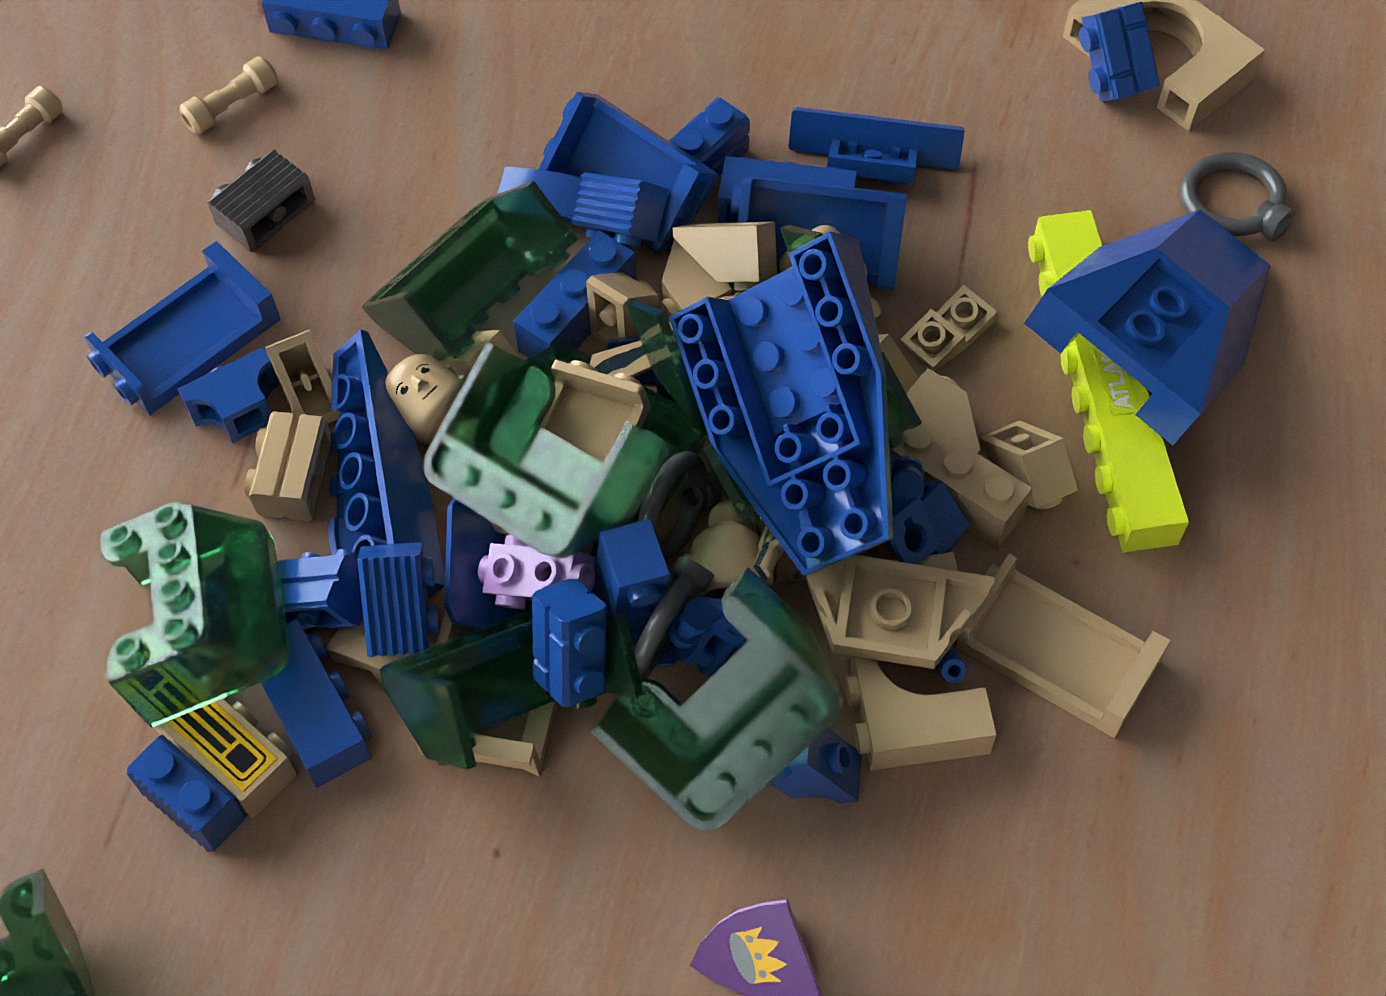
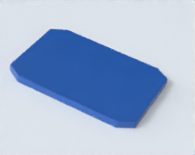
M464 493L456 494L447 507L444 608L453 624L509 636L517 635L525 623V609H513L495 605L496 596L482 593L484 584L481 583L478 577L480 560L485 555H489L490 543L505 544L506 535L496 532L485 515L490 500Z

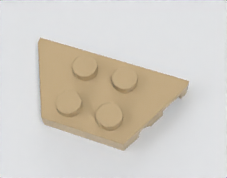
M854 555L810 575H805L832 653L935 669L992 593L995 577L860 555Z

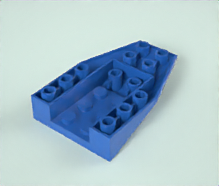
M1198 210L1099 247L1046 290L1024 324L1059 353H1062L1079 334L1086 338L1153 393L1135 415L1171 445H1174L1245 364L1271 265L1202 210Z
M831 231L788 253L792 267L729 300L707 296L669 317L715 455L802 575H810L893 539L886 372L859 239Z

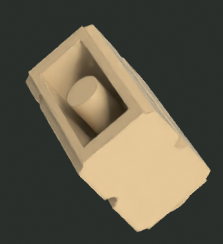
M273 411L270 414L267 429L260 428L257 433L255 447L259 459L256 469H249L246 474L244 484L245 495L250 497L256 513L262 517L281 519L287 517L290 520L310 522L313 520L331 447V432L327 420L322 416L305 414L296 416L294 413Z

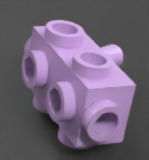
M506 535L505 544L490 543L489 555L482 557L478 566V577L481 583L484 584L482 593L496 596L495 605L506 608L525 609L526 601H532L534 591L567 579H577L589 589V594L595 583V557L577 551V542L566 539L547 538L546 547H535L536 540L533 538Z

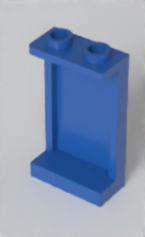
M577 92L566 104L563 110V120L555 136L546 144L544 158L539 167L540 170L558 172L580 178L586 172L641 180L669 189L657 243L644 241L656 251H671L674 242L672 228L693 224L719 175L600 95Z
M748 175L742 180V186H734L731 213L739 214L738 223L775 222L777 272H780L779 262L781 257L794 243L812 229L820 225H830L842 235L859 239L862 258L868 272L867 282L876 283V288L895 290L907 194Z
M217 241L202 250L208 265L206 269L103 342L92 331L84 336L91 350V353L86 357L93 368L103 378L110 374L117 381L113 385L124 401L130 406L137 402L149 416L179 394L178 388L206 375L281 320L272 294Z

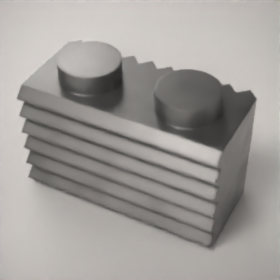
M273 149L263 158L253 159L247 165L245 172L231 184H223L218 187L213 193L212 199L207 203L215 224L250 252H255L257 246H262L263 241H268L270 236L275 235L276 230H281L283 225H287L289 220H293L296 214H300L302 209L307 208L308 204H313L315 197L307 174L302 172L299 167L296 168L287 158H284Z

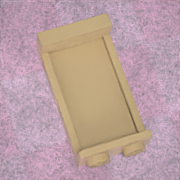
M555 360L551 368L555 377V384L505 497L500 499L493 496L485 515L498 533L533 538L536 540L535 545L546 547L547 538L571 540L577 542V551L589 554L651 405L642 384L629 375L617 373L615 376H610L597 372L594 367L582 361L574 360L569 364Z
M1010 553L1000 567L993 563L985 574L995 577L992 593L959 635L956 648L1115 739L1160 663L1171 640L1152 630L1148 639L1144 642L1018 572L1015 569L1018 558Z

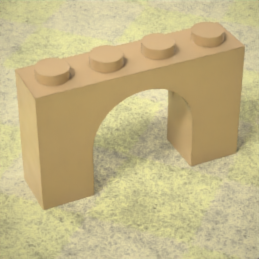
M1079 0L1072 5L1068 11L1063 37L1089 57V52L1083 50L1079 39V30L1083 27L1081 18L1141 1L1148 30L1170 34L1188 47L1193 58L1165 79L1157 104V108L1188 132L1255 79L1265 49L1254 40L1241 33L1197 0Z
M954 552L929 555L918 564L958 571ZM838 654L840 661L848 660L851 676L845 677L846 696L849 707H858L861 723L854 724L856 747L859 754L867 753L870 771L991 753L997 734L986 688L934 695L915 694L901 689L892 683L880 669L877 660Z

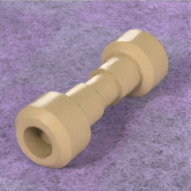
M257 56L244 64L243 73L231 80L228 86L220 91L212 92L203 99L194 96L181 104L179 114L183 122L193 133L202 134L214 126L216 116L227 110L228 106L238 99L242 100L253 92L264 94L275 87L278 81L277 73L267 59Z
M37 86L25 97L26 106L14 116V119L6 127L2 126L0 128V168L7 162L6 153L18 143L19 138L26 132H31L41 122L51 123L62 113L60 99L47 87Z

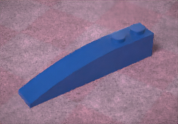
M360 329L333 353L332 409L339 411V419L335 425L334 432L331 433L330 451L338 453V475L330 477L329 495L337 497V518L329 519L328 523L331 555H334L338 549L349 550L359 555L361 546L422 542L424 557L433 556L435 568V587H427L429 599L445 587V571L427 479L412 430L387 392L385 380L388 371L369 333Z

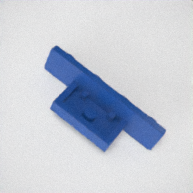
M794 107L791 114L788 147L794 151L829 155L827 168L837 167L844 170L857 171L856 180L864 177L879 179L882 183L888 185H901L904 182L914 183L916 166L949 170L959 169L965 130L959 126Z

